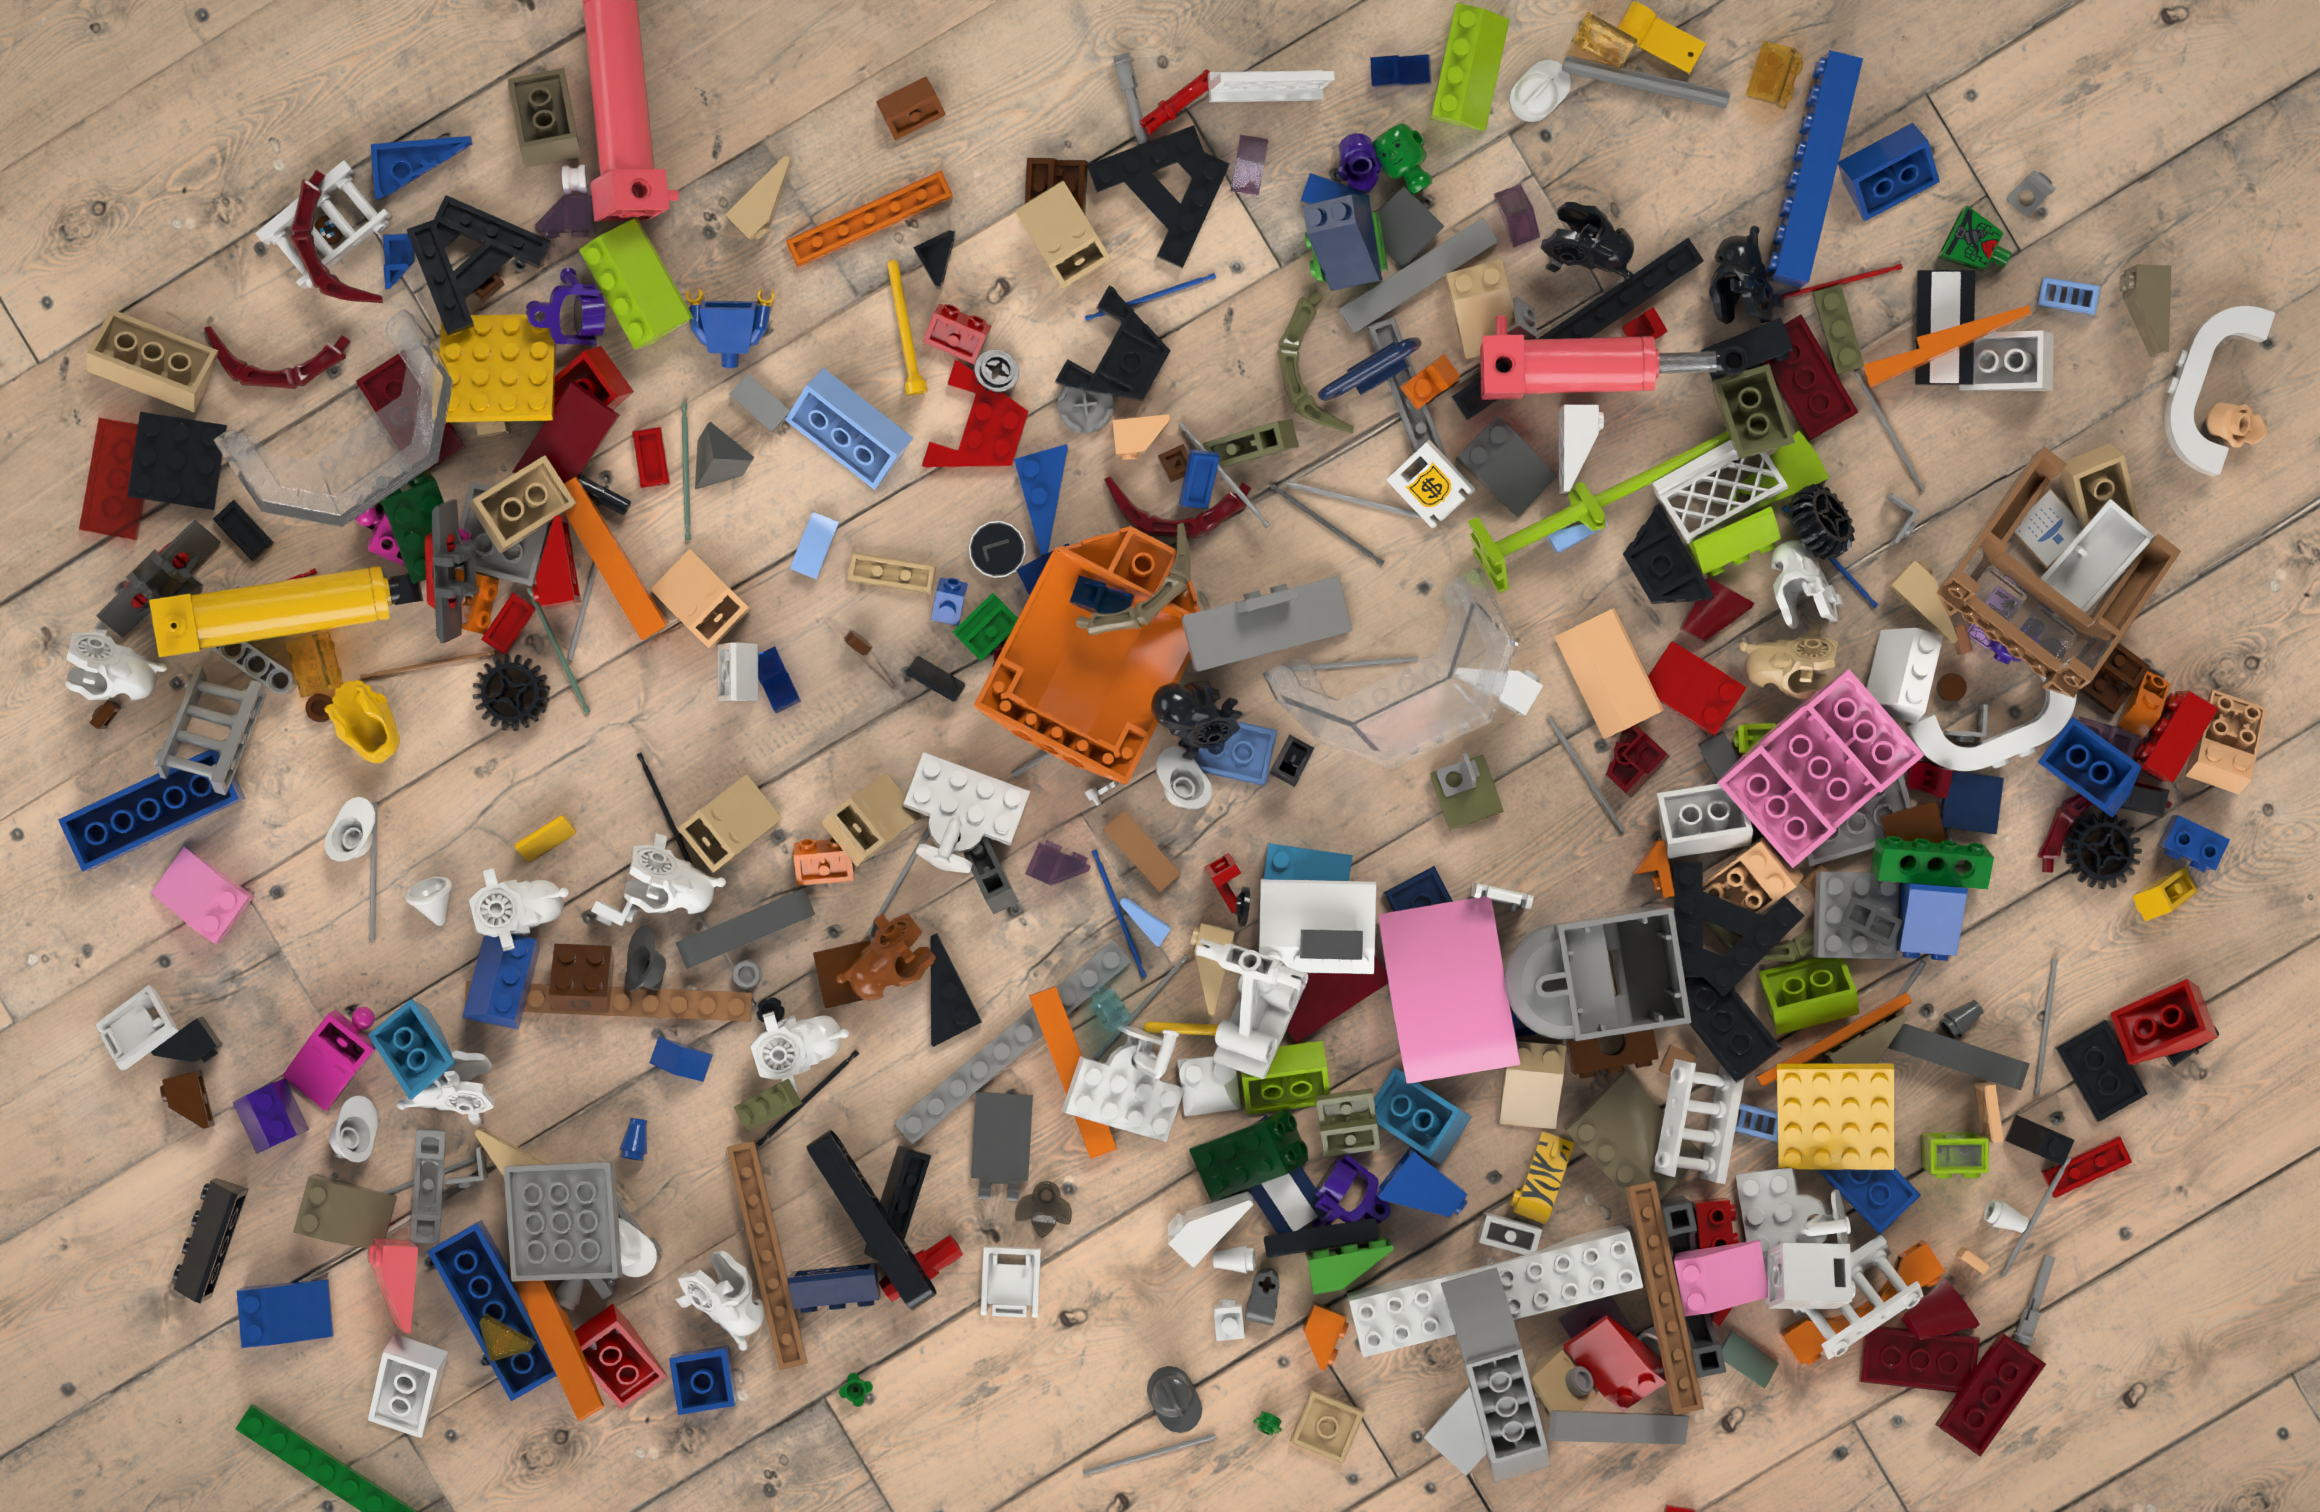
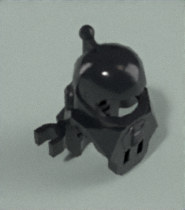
M1565 202L1557 209L1558 219L1567 223L1571 230L1558 228L1550 238L1542 240L1541 249L1552 258L1545 269L1556 273L1563 264L1567 266L1581 265L1590 270L1598 268L1605 272H1614L1623 276L1627 281L1633 278V273L1627 270L1626 267L1634 253V241L1625 229L1619 228L1615 231L1607 216L1596 206ZM1602 227V232L1599 238H1596L1598 231Z
M1752 226L1748 236L1735 235L1724 239L1715 252L1714 258L1721 265L1711 277L1709 295L1713 302L1717 320L1724 324H1729L1735 319L1734 309L1741 293L1747 315L1758 318L1760 323L1771 321L1774 310L1773 306L1785 308L1784 297L1780 294H1772L1773 288L1766 277V269L1762 263L1761 252L1758 246V233L1760 231L1758 226ZM1729 274H1736V276L1733 277H1725Z
M1209 681L1189 682L1184 687L1175 682L1160 686L1154 693L1151 701V710L1156 721L1163 727L1169 728L1172 735L1179 736L1182 739L1178 742L1180 747L1188 748L1182 754L1184 759L1192 760L1198 754L1199 748L1220 747L1240 729L1237 719L1243 714L1241 711L1233 709L1238 704V700L1228 698L1222 704L1221 710L1218 709L1214 702L1221 699L1219 690L1211 687Z

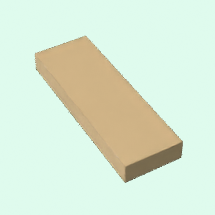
M851 552L847 581L932 594L936 566Z

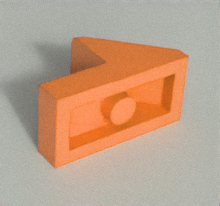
M1442 354L1400 386V388L1417 410L1440 392L1449 388L1461 376L1446 355Z
M1662 839L1655 840L1633 874L1655 871L1656 876H1652L1654 892L1659 893L1661 898L1673 897L1675 894L1665 842Z

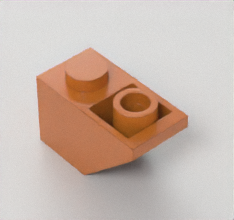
M2147 671L2123 707L2118 726L2143 739L2160 719L2170 683L2162 677Z
M1313 1301L1303 1330L1319 1368L1325 1371L1327 1365L1332 1366L1338 1354L1335 1345L1338 1338H1344L1349 1323L1345 1322V1314Z

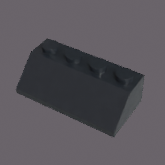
M218 1178L211 1180L210 1184L206 1183L200 1196V1199L204 1200L201 1210H196L191 1222V1226L195 1227L191 1238L187 1237L184 1242L182 1253L185 1254L182 1265H177L172 1278L173 1281H176L174 1290L194 1302L201 1304L213 1295L249 1190L248 1188Z

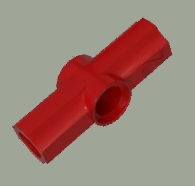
M949 1234L927 1250L923 1249L914 1255L931 1280L939 1274L940 1270L963 1256V1252L956 1240ZM887 1275L878 1282L891 1302L901 1297Z

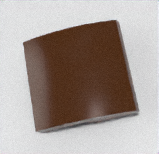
M1027 158L1025 203L1063 180L1085 215L1088 161Z
M2096 641L2081 662L2093 670L2109 645ZM2118 642L2091 683L2081 688L2080 691L2109 713L2114 714L2131 690L2137 687L2151 666Z
M1934 800L1879 816L1885 839L1888 836H1895L1904 841L1913 842L1916 838L1926 839L1931 843L1945 841L1937 802ZM1910 855L1904 856L1900 863L1906 862Z
M870 940L813 952L825 1009L864 1000L852 990L849 981L846 980L842 984L838 983L836 976L843 974L851 967L852 963L860 957L861 951L871 944Z

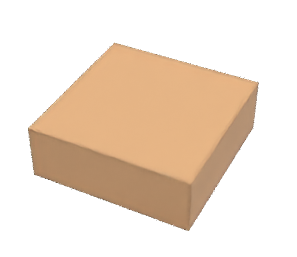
M1961 1247L1956 1254L1957 1257L1982 1274H1985L1990 1267L1988 1263L1964 1247Z

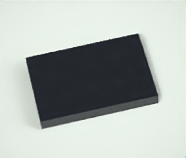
M2105 1019L2055 1047L2096 1122H2100L2148 1094L2132 1065L2128 1064L2122 1047Z

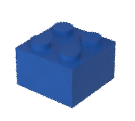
M729 1345L671 1355L669 1361L678 1415L732 1407L737 1404L738 1398Z

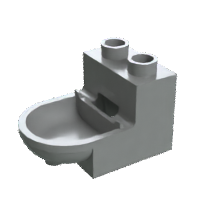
M1664 904L1607 912L1605 916L1540 927L1529 933L1518 943L1511 953L1506 966L1505 991L1513 1012L1528 1028L1549 1038L1580 1041L1691 1023L1673 907ZM1608 950L1612 952L1618 989L1617 996L1614 995Z

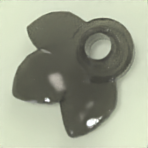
M1051 1181L1038 1183L1033 1189L1032 1194L1025 1195L1019 1200L1015 1209V1220L1026 1221L1031 1219L1035 1232L1041 1238H1044L1053 1230L1056 1222L1061 1224L1071 1223V1206L1061 1197L1059 1187ZM1042 1191H1051L1052 1198L1044 1200L1041 1197Z

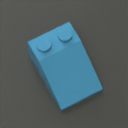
M1268 843L1263 879L1349 881L1353 855Z
M410 999L368 1034L398 1083L411 1100L456 1064L440 1026L428 1008L413 999Z
M1396 1067L1393 1068L1374 1098L1377 1124L1441 1165L1472 1118V1116L1421 1083L1407 1084L1405 1073Z

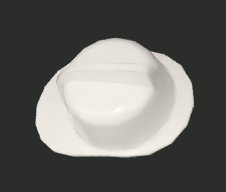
M1553 60L1539 61L1515 84L1511 90L1510 104L1517 117L1528 122L1543 120L1564 100L1570 91L1571 79L1569 73L1562 71V64Z
M1170 747L1163 750L1157 758L1156 772L1164 786L1165 796L1168 801L1177 807L1188 809L1204 807L1211 799V783L1194 758L1192 760L1184 759L1182 754L1186 751L1179 747Z
M362 797L352 798L340 810L325 837V850L331 859L338 862L348 861L352 858H359L369 851L373 842L372 829L375 823V811L368 799Z
M357 1095L347 1099L342 1105L337 1123L331 1128L329 1142L337 1158H347L352 1162L359 1163L365 1161L371 1155L378 1127V1114L372 1101L366 1097Z
M618 1218L622 1273L629 1277L647 1275L654 1268L657 1261V1251L654 1243L629 1222Z

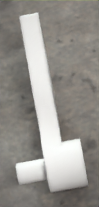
M1113 781L1100 790L1093 787L1086 791L1085 794L1089 801L1093 800L1095 805L1098 806L1101 804L1098 796L1120 783Z

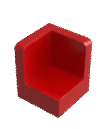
M1654 307L1622 326L1626 337L1653 336L1654 340L1668 332Z

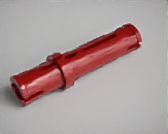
M1204 70L1202 74L1169 99L1160 101L1158 107L1143 119L1141 118L1139 123L1143 129L1147 128L1145 132L1151 135L1168 120L1173 121L1178 112L1209 89L1208 73L1210 71Z

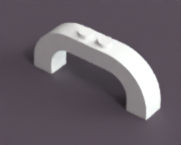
M2253 306L2229 308L2214 314L2202 322L2192 333L2185 350H2180L2175 363L2179 368L2176 376H2172L2166 389V392L2170 394L2164 412V426L2167 439L2173 451L2192 469L2212 477L2220 475L2229 450L2228 447L2213 443L2204 438L2194 422L2195 405L2216 346L2222 339L2231 335L2242 336L2256 342L2265 341L2275 312Z
M2040 676L2044 683L2047 678ZM2045 689L2046 698L2044 706L2035 718L1969 746H1959L1951 743L1944 736L1936 716L1932 713L1921 717L1917 724L1909 722L1905 726L1913 743L1924 756L1936 764L1957 771H1974L1991 765L1995 769L2008 764V758L2019 754L2020 757H2024L2034 753L2036 746L2056 736L2069 721L2075 707L2077 694L2072 698Z

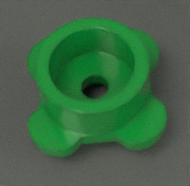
M853 1372L848 1375V1381L845 1386L839 1389V1395L853 1402L854 1406L859 1407L864 1404V1398L867 1393L872 1391L873 1385L870 1381L862 1380L857 1373ZM858 1387L859 1391L854 1392L853 1388Z
M1261 1411L1259 1417L1253 1420V1423L1258 1425L1257 1430L1264 1434L1272 1436L1273 1433L1279 1434L1282 1430L1280 1428L1282 1420L1268 1412Z

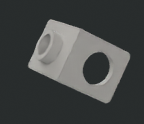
M2034 170L2007 197V201L2023 216L2028 217L2056 189L2051 185L2052 182L2046 175ZM2022 190H2029L2033 193L2034 201L2030 206H2023L2019 203L2018 195Z
M1516 296L1513 298L1515 325L1507 329V335H1524V340L1537 339V318L1534 308Z
M1890 493L1886 496V499L1908 513V516L1890 541L1892 544H1897L1902 536L1907 538L1916 526L1913 520L1919 511L1895 494Z
M1979 704L1977 732L1943 731V734L1956 736L1957 742H1974V737H1986L1988 704Z
M1467 753L1463 754L1462 762L1437 770V776L1445 797L1475 788L1476 777L1480 776L1475 760L1470 761ZM1450 772H1458L1461 774L1463 781L1458 787H1450L1446 783V776Z
M482 1145L476 1147L479 1174L450 1177L445 1180V1184L459 1183V1188L476 1186V1181L488 1178L484 1147Z

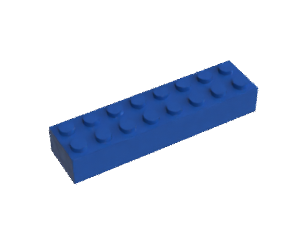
M1829 50L1823 57H1820L1819 61L1815 62L1812 78H1815L1816 81L1812 89H1809L1805 106H1809V110L1806 116L1802 117L1798 133L1803 135L1799 145H1795L1792 155V161L1796 162L1792 172H1789L1785 184V189H1789V193L1786 199L1782 200L1778 216L1783 218L1779 227L1775 228L1772 238V244L1776 245L1772 256L1769 255L1766 262L1765 271L1769 273V281L1802 288L1810 281L1863 58Z

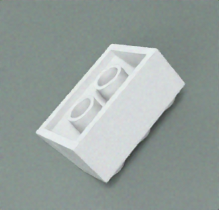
M1919 628L1889 629L1879 632L1866 689L1891 717L1917 724L1926 712L1943 639L1942 635Z
M1719 784L1657 793L1662 840L1665 842L1667 858L1751 846L1753 835L1751 820Z

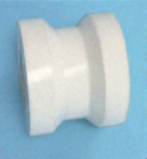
M585 164L579 165L577 168L562 166V184L565 195L571 194L573 191L588 193V172Z

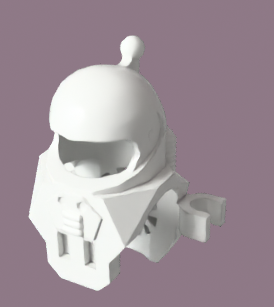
M1790 540L1780 544L1773 552L1771 569L1783 570L1773 584L1776 601L1787 626L1791 629L1798 627L1799 620L1796 603L1797 598L1803 592L1807 596L1814 597L1822 618H1827L1829 624L1837 622L1836 606L1844 607L1841 596L1836 594L1834 587L1828 584L1817 557L1813 555L1812 551H1807L1805 544L1800 543V540Z
M96 622L94 633H72L66 660L78 667L69 670L65 685L70 690L81 693L88 700H108L109 697H114L120 693L129 695L130 700L146 698L151 694L156 685V672L167 670L166 663L151 662L147 657L136 654L132 648L115 644L111 637L105 636L108 626L103 622Z
M656 833L654 845L633 847L629 873L637 879H632L626 883L624 898L629 903L640 906L647 913H666L681 907L686 909L687 914L703 912L713 900L714 887H723L726 884L724 878L710 877L706 872L694 868L691 862L675 858L671 850L665 849L667 836Z
M494 868L483 871L487 887L481 888L469 899L477 933L492 937L499 936L503 951L515 949L511 934L528 936L531 935V928L557 919L563 911V897L568 896L569 891L567 888L559 889L553 882L547 880L523 881L517 883V880H511L498 884Z
M773 1011L763 1014L767 1031L761 1032L750 1046L760 1077L773 1080L782 1079V1081L789 1078L795 1091H798L793 1075L811 1070V1065L819 1064L820 1061L835 1055L841 1047L842 1038H847L849 1031L847 1029H840L838 1023L830 1016L822 1015L796 1021L793 1015L777 1022Z
M453 1051L451 1053L456 1064L444 1072L445 1082L440 1076L414 1099L411 1100L407 1096L405 1100H400L397 1103V1107L400 1110L416 1106L437 1108L440 1111L453 1110L462 1115L468 1114L469 1120L473 1125L484 1124L481 1113L494 1108L495 1098L488 1095L483 1084L468 1081L478 1074H487L491 1070L492 1063L485 1055L479 1053Z
M717 1251L711 1255L710 1263L716 1269L719 1284H716L701 1270L690 1274L684 1272L678 1280L685 1294L678 1296L675 1300L682 1308L693 1304L695 1308L707 1313L713 1322L719 1323L727 1333L731 1334L738 1343V1348L744 1351L748 1348V1344L745 1341L746 1336L756 1332L764 1321V1306L759 1299L752 1302L753 1282L747 1269L736 1262L727 1252Z

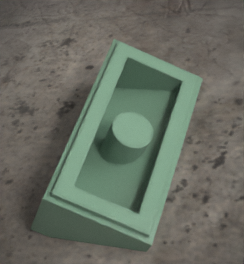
M1731 1331L1721 1345L1724 1361L1765 1389L1779 1363Z

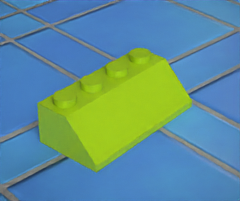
M1460 3L1455 4L1430 120L1486 131L1510 19L1483 8Z
M634 218L598 236L579 249L635 350L653 345L693 318L638 218Z

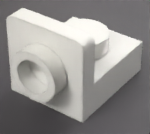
M1236 1299L1219 1300V1305L1213 1306L1216 1341L1244 1339L1242 1303H1236Z

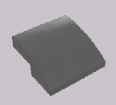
M1404 186L1378 212L1385 252L1402 269L1444 228V225Z

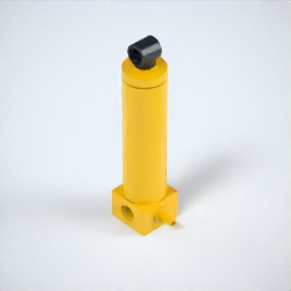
M380 565L369 567V569L368 567L195 595L184 594L149 600L158 655L159 657L197 652L205 648L363 624L377 620L390 619L388 606L423 601L421 583L412 584L409 574L393 576L389 579L383 578Z

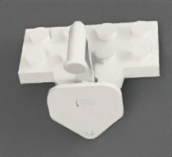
M923 752L903 807L930 816L928 825L930 837L939 849L930 845L919 844L916 854L938 869L970 873L972 863L955 854L969 852L979 844L983 836L1011 846L1030 791Z
M1119 1025L1118 1030L1127 1034L1125 1045L1118 1047L1112 1052L1106 1063L1080 1056L1062 1111L1070 1115L1167 1142L1184 1088L1162 1081L1160 1078L1167 1070L1179 1033L1172 1030H1163L1164 1037L1162 1038L1132 1026ZM1154 1043L1161 1045L1158 1056L1151 1051Z
M1792 1167L1736 1174L1746 1242L1760 1240L1763 1258L1767 1257L1768 1250L1781 1243H1824L1829 1234L1835 1233L1837 1234L1838 1244H1848L1847 1234L1851 1233V1226L1839 1190L1832 1191V1210H1827L1820 1200L1810 1195L1798 1194L1795 1173ZM1816 1214L1813 1218L1809 1219L1810 1215Z

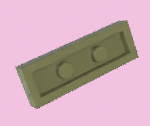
M1841 284L1813 292L1812 296L1836 374L1864 367Z
M788 1078L734 1106L739 1121L748 1132L796 1108L802 1102Z

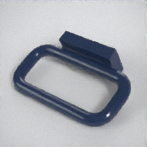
M1410 337L1400 342L1395 341L1349 368L1347 370L1348 373L1323 387L1318 392V397L1323 401L1332 400L1355 387L1360 395L1369 392L1411 367L1406 357L1421 347V340L1417 337Z

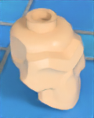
M2219 402L2211 408L2205 418L2209 434L2220 438L2223 443L2231 445L2232 448L2241 447L2244 442L2249 444L2257 443L2267 434L2264 420L2260 415L2253 414V410L2247 404L2236 405Z

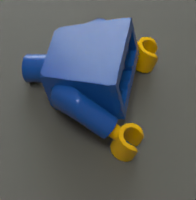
M700 288L698 289L699 297L696 300H692L691 292L688 290L685 296L692 305L689 307V311L693 316L690 320L691 330L700 343L707 346L709 353H721L722 367H738V354L749 353L750 346L757 345L768 329L771 312L769 306L774 303V292L772 291L771 299L765 301L761 298L762 289H760L757 296L760 305L757 306V301H705V295Z

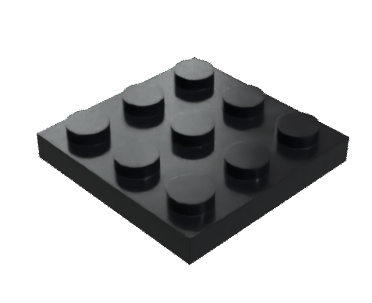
M140 411L127 497L215 510L227 425Z

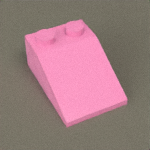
M185 846L151 892L190 927L214 944L222 943L255 897Z
M1760 1240L1675 1253L1674 1263L1684 1317L1713 1313L1768 1297V1280Z

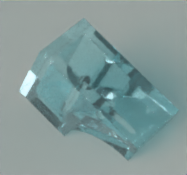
M1102 986L1090 996L1093 1001L1089 1003V1006L1109 1034L1132 1017L1131 1010L1112 987L1106 990Z

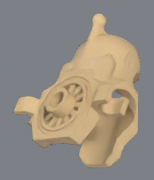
M1810 623L1808 635H1801L1795 640L1779 639L1774 643L1765 642L1758 645L1741 642L1739 649L1743 652H1748L1746 673L1753 684L1765 689L1766 683H1773L1785 695L1805 700L1832 681L1826 674H1816L1813 670L1821 671L1835 668L1839 642L1820 636L1821 624Z

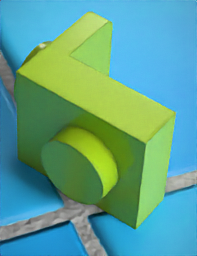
M1746 723L1738 725V730H1735L1734 733L1735 747H1739L1740 754L1746 753L1778 723Z

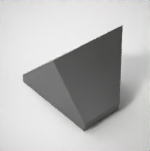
M712 422L706 425L697 442L695 489L743 476L755 458Z

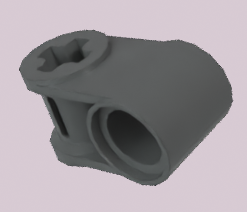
M1263 1268L1255 1274L1245 1321L1274 1325L1280 1284L1278 1274L1273 1269ZM1265 1277H1270L1271 1283L1274 1284L1269 1285L1268 1289H1264L1263 1284L1259 1282L1264 1281Z

